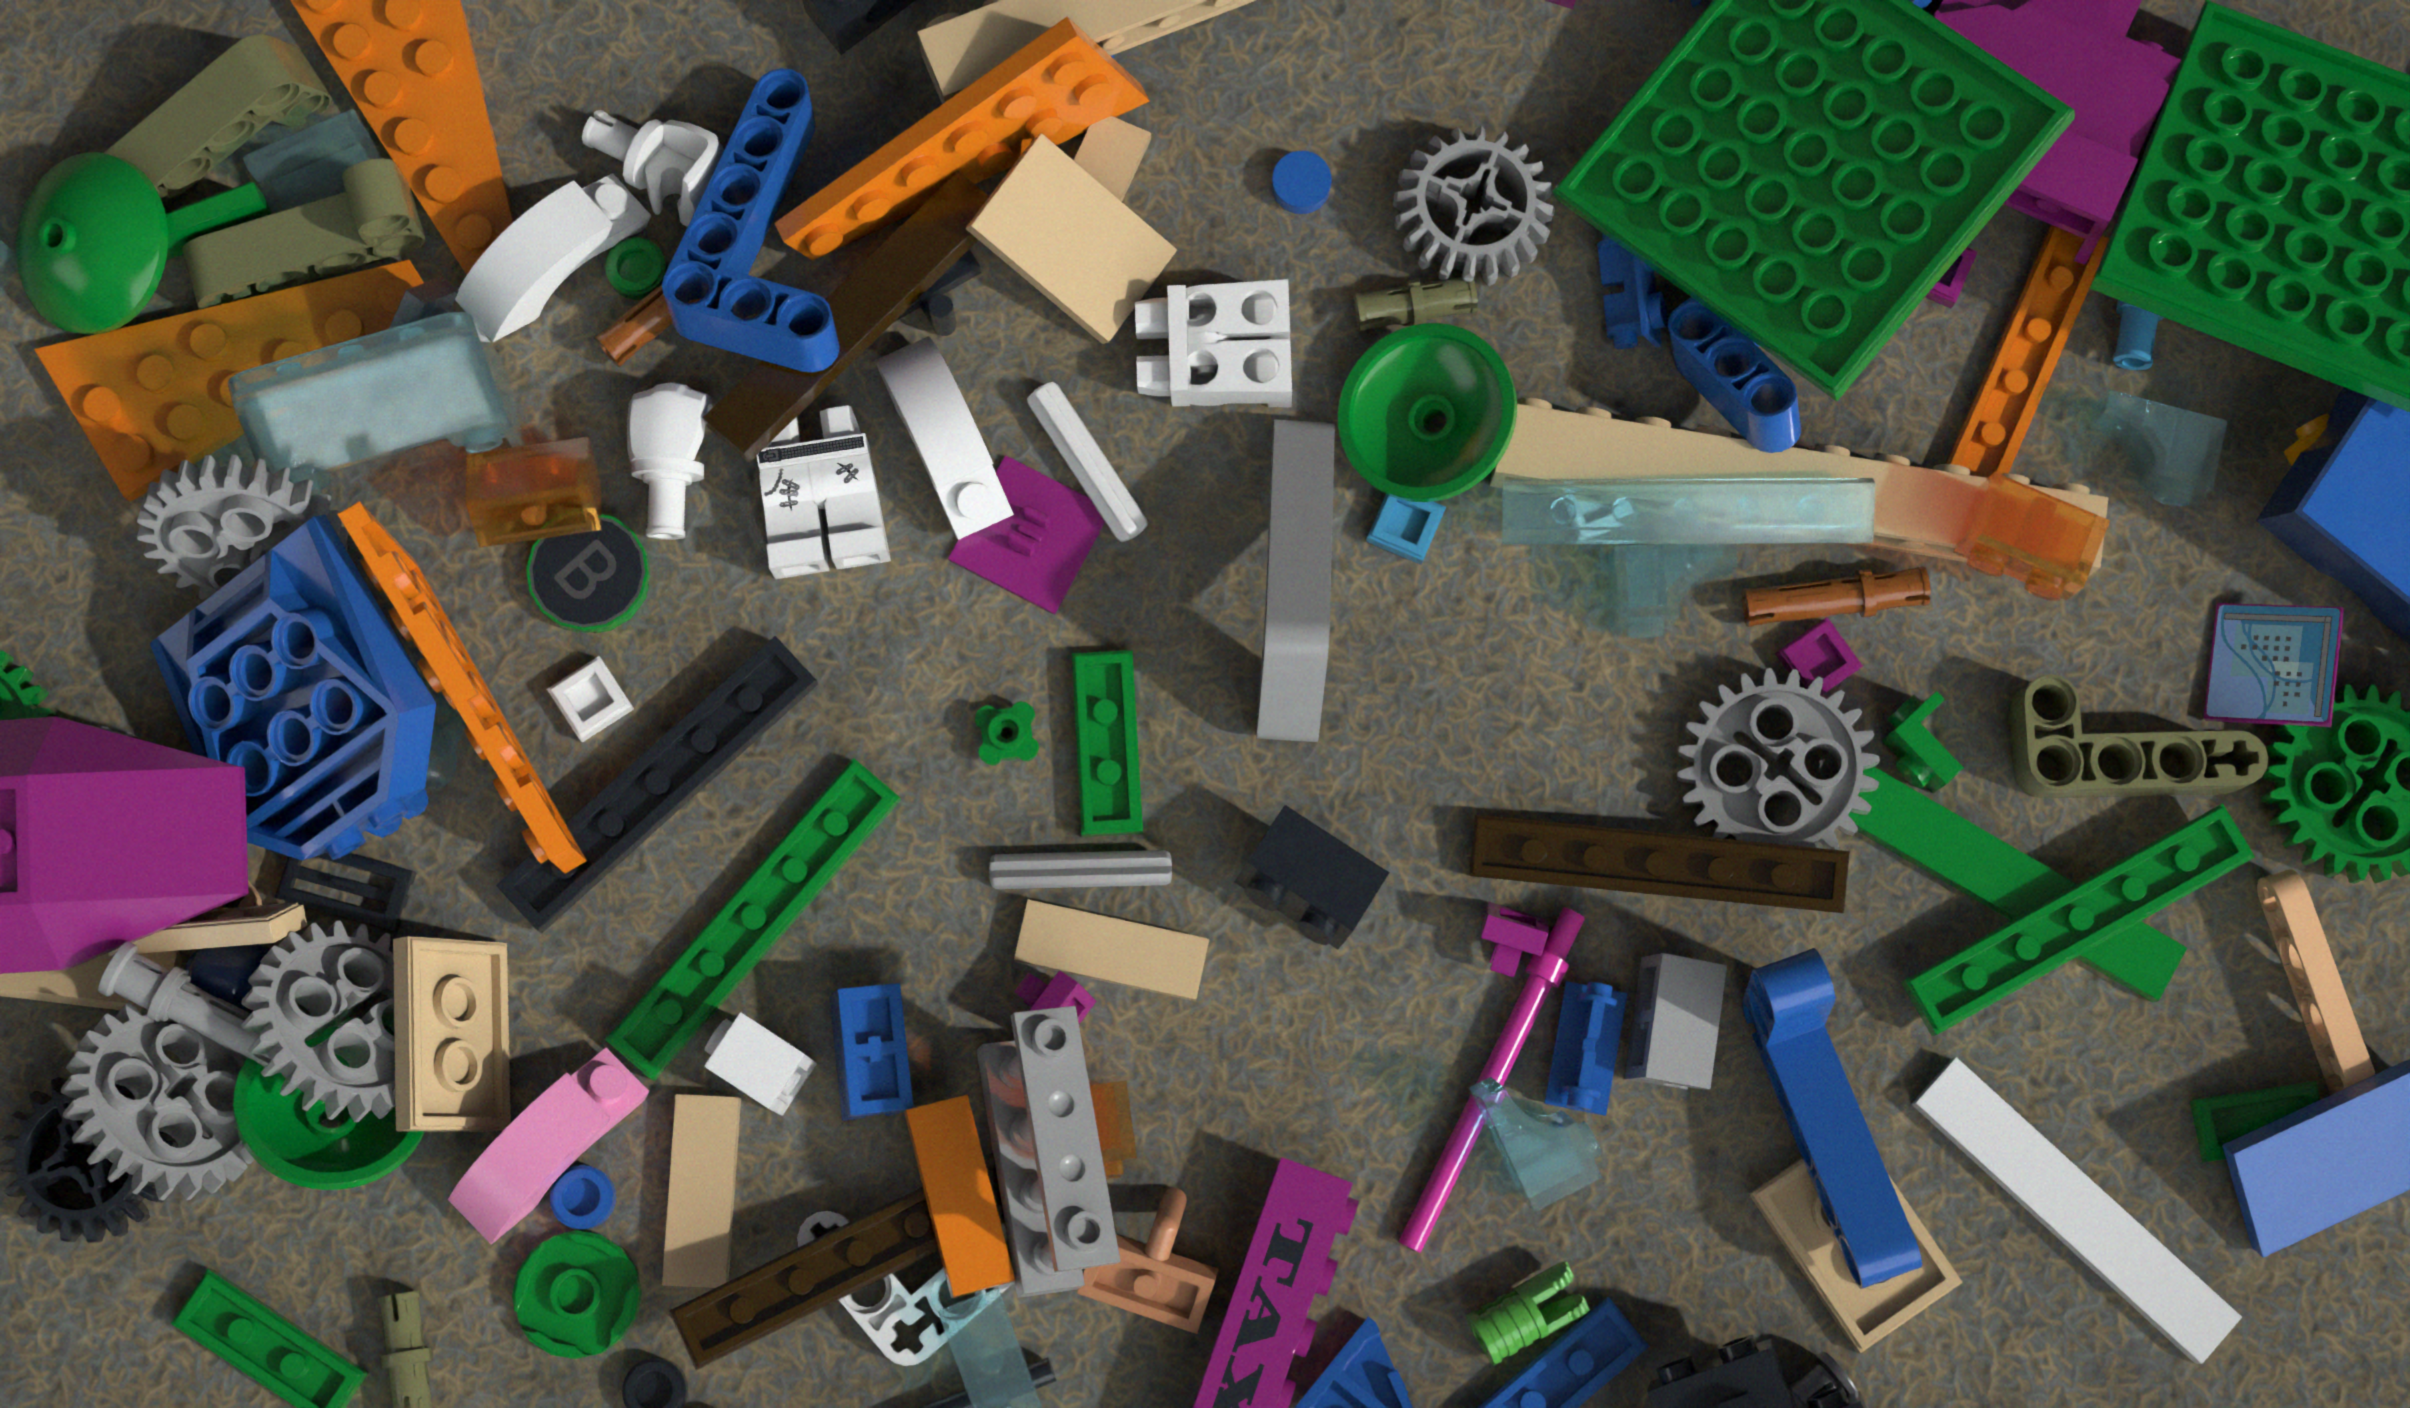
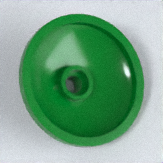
M98 152L77 154L64 159L52 167L39 180L29 195L22 210L16 234L17 268L23 289L31 304L42 317L54 326L79 334L94 335L111 332L136 317L150 301L158 287L165 268L168 252V225L165 209L151 180L131 162L117 156Z
M1424 323L1408 326L1376 342L1362 355L1348 375L1341 392L1338 407V430L1342 447L1355 470L1369 484L1391 497L1411 502H1432L1448 499L1478 484L1496 467L1505 454L1516 425V390L1512 376L1502 358L1485 340L1473 332L1443 323ZM1437 416H1446V424L1440 431H1429V424L1432 419Z
M348 1017L339 1023L333 1021L321 1035L306 1041L305 1044L308 1047L317 1046L354 1018ZM385 1029L388 1033H390L391 1035L395 1036V1034H393V1033H391L390 1031H388L387 1029ZM335 1054L337 1060L343 1065L350 1067L342 1056ZM247 1058L235 1084L233 1114L235 1126L243 1145L257 1163L278 1178L298 1186L320 1190H341L376 1181L391 1173L406 1161L420 1143L425 1132L396 1131V1106L380 1119L370 1110L359 1122L352 1120L348 1108L345 1106L334 1118L340 1121L341 1125L336 1128L324 1127L320 1123L328 1119L325 1101L318 1100L308 1111L302 1109L303 1091L296 1088L290 1094L282 1096L280 1090L286 1078L281 1072L264 1077L261 1072L265 1067L250 1058Z

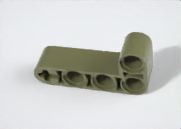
M266 34L251 35L232 45L104 153L123 158L142 170L155 186L165 209L269 122L274 121L289 127L302 126L307 123L305 117L317 109L321 114L325 112L332 103V96L301 49Z
M382 158L362 161L352 165L343 172L342 180L346 192L192 239L182 247V253L198 308L204 309L287 289L286 284L288 283L290 288L343 273L345 272L344 266L346 265L349 271L403 254L401 248H405L406 253L422 247L426 242L408 181L392 160Z
M2047 674L2039 676L2018 691L2010 703L2009 716L2014 776L2016 783L2022 791L2032 797L2044 799L2228 794L2256 782L2263 776L2268 765V754L2264 744L2258 737L2245 731L2082 734L2080 700L2077 690L2070 681L2059 675ZM2035 693L2043 694L2051 700L2055 708L2053 720L2043 719L2035 712L2032 705V698ZM2161 751L2170 752L2179 761L2180 775L2178 778L2167 775L2161 768L2159 762ZM2100 752L2109 753L2117 760L2120 767V774L2117 780L2110 779L2100 770L2098 765ZM2039 753L2048 754L2058 763L2060 772L2057 781L2046 779L2038 771L2036 762ZM2226 753L2229 760L2238 761L2240 765V770L2237 772L2235 767L2230 764H2216L2206 769L2207 762L2213 761Z

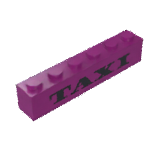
M1283 1157L1279 1159L1192 1408H1289L1296 1382L1286 1379L1294 1354L1306 1357L1317 1326V1321L1307 1318L1315 1293L1325 1297L1328 1294L1338 1265V1260L1328 1257L1335 1234L1348 1235L1359 1204V1200L1349 1197L1353 1185L1352 1182Z

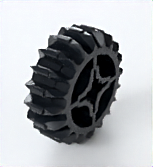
M57 1077L51 1080L52 1098L40 1091H34L32 1094H29L30 1103L35 1109L34 1114L23 1111H16L12 1114L14 1122L23 1127L20 1136L5 1135L1 1139L3 1145L16 1148L15 1159L2 1161L0 1169L3 1172L17 1173L18 1179L9 1183L4 1191L9 1197L27 1195L20 1204L17 1213L22 1218H32L39 1215L37 1231L43 1234H51L59 1228L61 1241L76 1242L83 1233L88 1243H100L103 1241L106 1228L113 1236H124L128 1233L129 1227L127 1216L141 1223L150 1219L149 1210L142 1202L144 1198L160 1203L164 1202V1200L158 1199L154 1182H148L138 1194L132 1193L131 1186L133 1175L129 1174L122 1188L118 1179L113 1182L107 1180L113 1164L107 1158L95 1163L93 1168L74 1166L80 1163L81 1154H88L83 1150L85 1145L95 1146L93 1141L73 1142L72 1137L83 1125V1121L70 1120L63 1117V1112L76 1098L61 1093V1088L67 1079ZM115 1084L120 1094L126 1098L136 1100L132 1091L127 1087ZM56 1127H58L61 1138L59 1148L53 1156L45 1160L49 1139ZM163 1140L169 1146L179 1148L177 1142ZM76 1179L84 1193L92 1194L96 1207L84 1210L72 1207L55 1193L51 1185L59 1181L69 1182Z

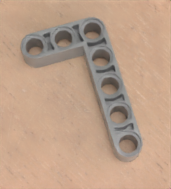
M1274 419L1265 622L1256 739L1318 742L1330 632L1335 423Z

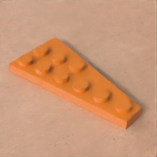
M290 0L467 275L486 249L515 220L507 186L502 174L496 149L497 144L484 98L485 94L461 0Z
M1065 17L777 220L774 224L784 243L813 261L915 213L958 171L976 184L1012 167L1034 137L1041 133L1055 145H1059L1086 132L1089 126L1110 116L1116 118L1150 102L1140 82L1069 17Z
M405 260L34 350L121 494L131 502L147 493L150 482L159 483L164 469L178 474L181 461L187 460L192 464L197 463L205 455L212 454L377 355L405 291L423 284L424 281L412 262Z
M360 501L338 513L337 515L364 557L360 559V563L367 576L379 592L385 591L394 607L389 609L388 612L404 639L407 642L413 641L423 658L417 661V664L424 677L436 693L441 691L454 710H458L467 725L464 728V732L472 747L483 761L488 759L498 775L497 778L493 779V784L502 800L511 812L518 809L529 827L522 831V835L534 856L541 864L549 859L565 874L586 862V858L415 559Z

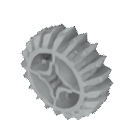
M1482 125L1475 129L1472 140H1466L1464 133L1457 126L1451 131L1449 146L1435 135L1429 139V154L1419 150L1414 151L1410 158V164L1413 169L1401 170L1399 174L1398 184L1404 190L1394 193L1393 207L1403 212L1395 217L1396 231L1410 232L1403 242L1406 252H1413L1424 248L1418 261L1421 270L1429 268L1435 260L1441 263L1438 276L1441 281L1450 278L1452 269L1463 271L1461 277L1465 282L1473 281L1475 272L1481 271L1483 280L1488 286L1496 283L1498 277L1497 266L1512 278L1518 274L1520 269L1519 260L1532 263L1538 253L1535 244H1544L1547 241L1550 230L1544 223L1552 221L1555 208L1544 201L1551 197L1553 191L1551 182L1537 181L1542 176L1544 170L1542 161L1524 164L1529 151L1526 143L1517 146L1513 151L1506 148L1508 135L1505 131L1499 133L1495 143L1485 141L1486 132ZM1479 168L1473 176L1467 179H1456L1447 176L1445 180L1440 179L1444 174L1456 169ZM1496 176L1502 178L1512 188L1518 199L1521 212L1511 208L1512 202L1498 194L1494 184ZM1484 187L1480 200L1482 205L1478 214L1472 213L1468 224L1464 226L1463 223L1467 213L1465 208L1469 199H1475L1479 188ZM1426 200L1437 204L1436 210L1448 216L1452 222L1453 232L1450 238L1441 232L1432 221L1427 210ZM1502 232L1509 234L1504 239L1492 244L1468 245L1471 239L1480 233H1491L1500 236Z

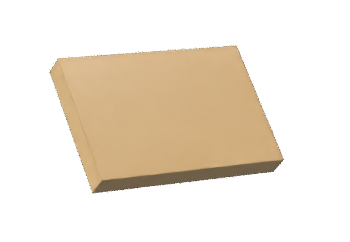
M1042 133L1034 137L965 228L1102 344L1110 342L1135 308V302L1141 300L1177 251L1174 246Z
M410 936L393 939L396 1131H503L511 1123L507 943Z
M1800 1158L1750 1192L1749 1195L1856 1353H1862L1963 1283L1889 1176L1918 1244L1922 1267L1860 1289L1851 1276L1805 1163Z

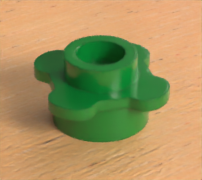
M1019 701L1012 708L995 709L990 705H986L977 711L975 724L981 729L983 741L978 753L980 759L985 764L996 766L1002 760L1011 761L1018 758L1021 761L1028 762L1037 756L1039 744L1033 738L1031 723L1035 719V711L1030 704ZM1005 728H1010L1013 731V735L1009 739H1004L1001 736V732Z

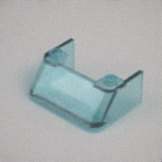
M451 312L432 316L247 369L231 377L227 383L234 410L255 461L259 458L264 459L266 472L275 474L284 467L290 468L289 481L294 484L307 479L312 480L311 496L322 494L321 489L331 483L329 472L446 438L455 446H465L466 451L469 453H480L497 448L503 443L502 438L507 439L516 453L528 449L504 362L473 315L465 312Z

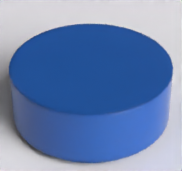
M1295 151L1285 155L1279 160L1273 171L1272 193L1275 200L1282 208L1291 213L1307 214L1316 211L1328 199L1332 182L1330 169L1320 156L1309 151Z
M579 1165L565 1170L553 1183L550 1192V1205L554 1215L561 1223L574 1229H592L601 1225L612 1214L616 1203V1190L612 1180L606 1173L591 1166Z

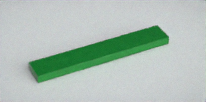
M853 758L605 1040L646 1076L655 1081L896 807L901 798Z
M1872 767L1863 770V775L1877 780L1879 785L1876 791L1859 792L1858 794L1859 797L1872 806L1868 815L1853 812L1848 814L1858 828L1857 832L2007 919L2013 920L2077 884L1878 768ZM2140 921L2077 956L2076 959L2154 1003L2159 1001L2187 947Z
M2222 803L1900 983L1931 1036L1938 1035L2255 858Z

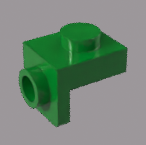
M1937 690L1923 702L1915 694L1906 700L1887 718L1895 728L1881 740L1899 758L1895 764L1902 776L1913 786L1919 789L1926 786L1932 793L1947 785L1964 769L1921 724L1945 700Z

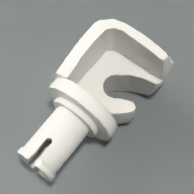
M602 110L595 111L594 118L589 117L582 133L583 144L590 148L594 147L624 162L623 176L625 182L639 190L647 188L652 210L656 215L661 213L663 200L666 196L674 193L680 194L681 197L677 206L680 222L685 226L689 225L724 152L718 137L714 133L691 123L675 120L663 123L655 119L647 122L640 130H637L609 116Z
M675 382L658 384L652 389L634 394L628 406L627 450L630 463L632 464L631 474L633 477L642 479L644 483L649 484L646 536L654 539L675 540L685 538V489L692 482L704 479V464L693 460L704 438L706 424L702 417L714 407L713 401L708 394Z

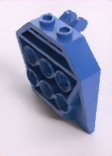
M325 514L313 516L150 643L194 754L245 767L247 843L302 861L327 852L331 859L335 860L362 846L366 842L362 835L364 831L383 838L399 829L402 817L411 819L425 811V807L428 805L427 790L424 789L426 786L436 702Z

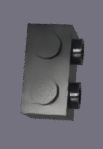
M1284 805L1234 882L1245 889L1246 896L1257 906L1269 911L1278 910L1295 921L1299 931L1311 941L1321 945L1330 944L1334 948L1339 949L1358 925L1390 872L1287 805Z

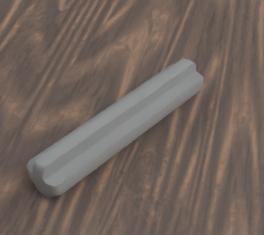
M1166 850L995 854L991 856L989 861V879L991 886L995 889L1167 885L1172 879V857L1170 852Z

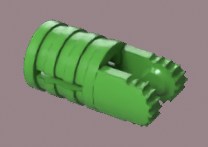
M1567 1261L1553 1265L1514 1287L1512 1292L1497 1297L1496 1301L1481 1306L1480 1310L1476 1312L1473 1310L1465 1315L1474 1337L1493 1366L1502 1362L1504 1357L1517 1353L1520 1348H1526L1533 1344V1341L1548 1336L1590 1311L1584 1296L1580 1294L1567 1295L1565 1298H1561L1558 1302H1553L1541 1310L1537 1307L1538 1303L1553 1296L1557 1291L1563 1290L1564 1287L1569 1286L1570 1282H1573L1574 1276Z

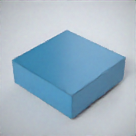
M1386 494L1366 542L1422 565L1446 507L1433 501L1411 502Z

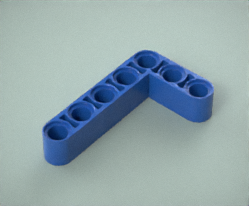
M780 68L769 71L756 83L664 275L662 290L674 328L681 336L689 340L802 372L813 373L824 370L832 365L839 354L840 345L830 305L823 297L814 293L748 275L816 127L807 82L800 73L792 69ZM723 250L718 253H713L714 251ZM700 299L697 302L688 303L691 300ZM750 315H758L755 318L744 319L745 317ZM810 330H815V331H816V332H814L813 334L800 335V334H802L803 332H806V331H810Z
M1691 297L1680 304L1668 319L1674 362L1679 373L1753 447L1767 453L1782 452L1791 448L1798 441L1801 434L1797 391L1792 380L1759 348V345Z
M1815 948L1752 970L1742 1001V1008L1747 1024L1753 1023L1757 1032L1751 1035L1847 1267L1856 1285L1863 1289L1921 1268L1922 1259L1912 1229L1825 1027L1835 1003V992L1821 955Z

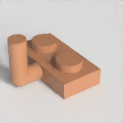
M1170 1188L1164 1192L1147 1244L1116 1234L1121 1262L1113 1265L1085 1268L1083 1273L1085 1285L1078 1289L1077 1294L1197 1334L1216 1280L1218 1268L1171 1253L1187 1204L1186 1194L1177 1188Z

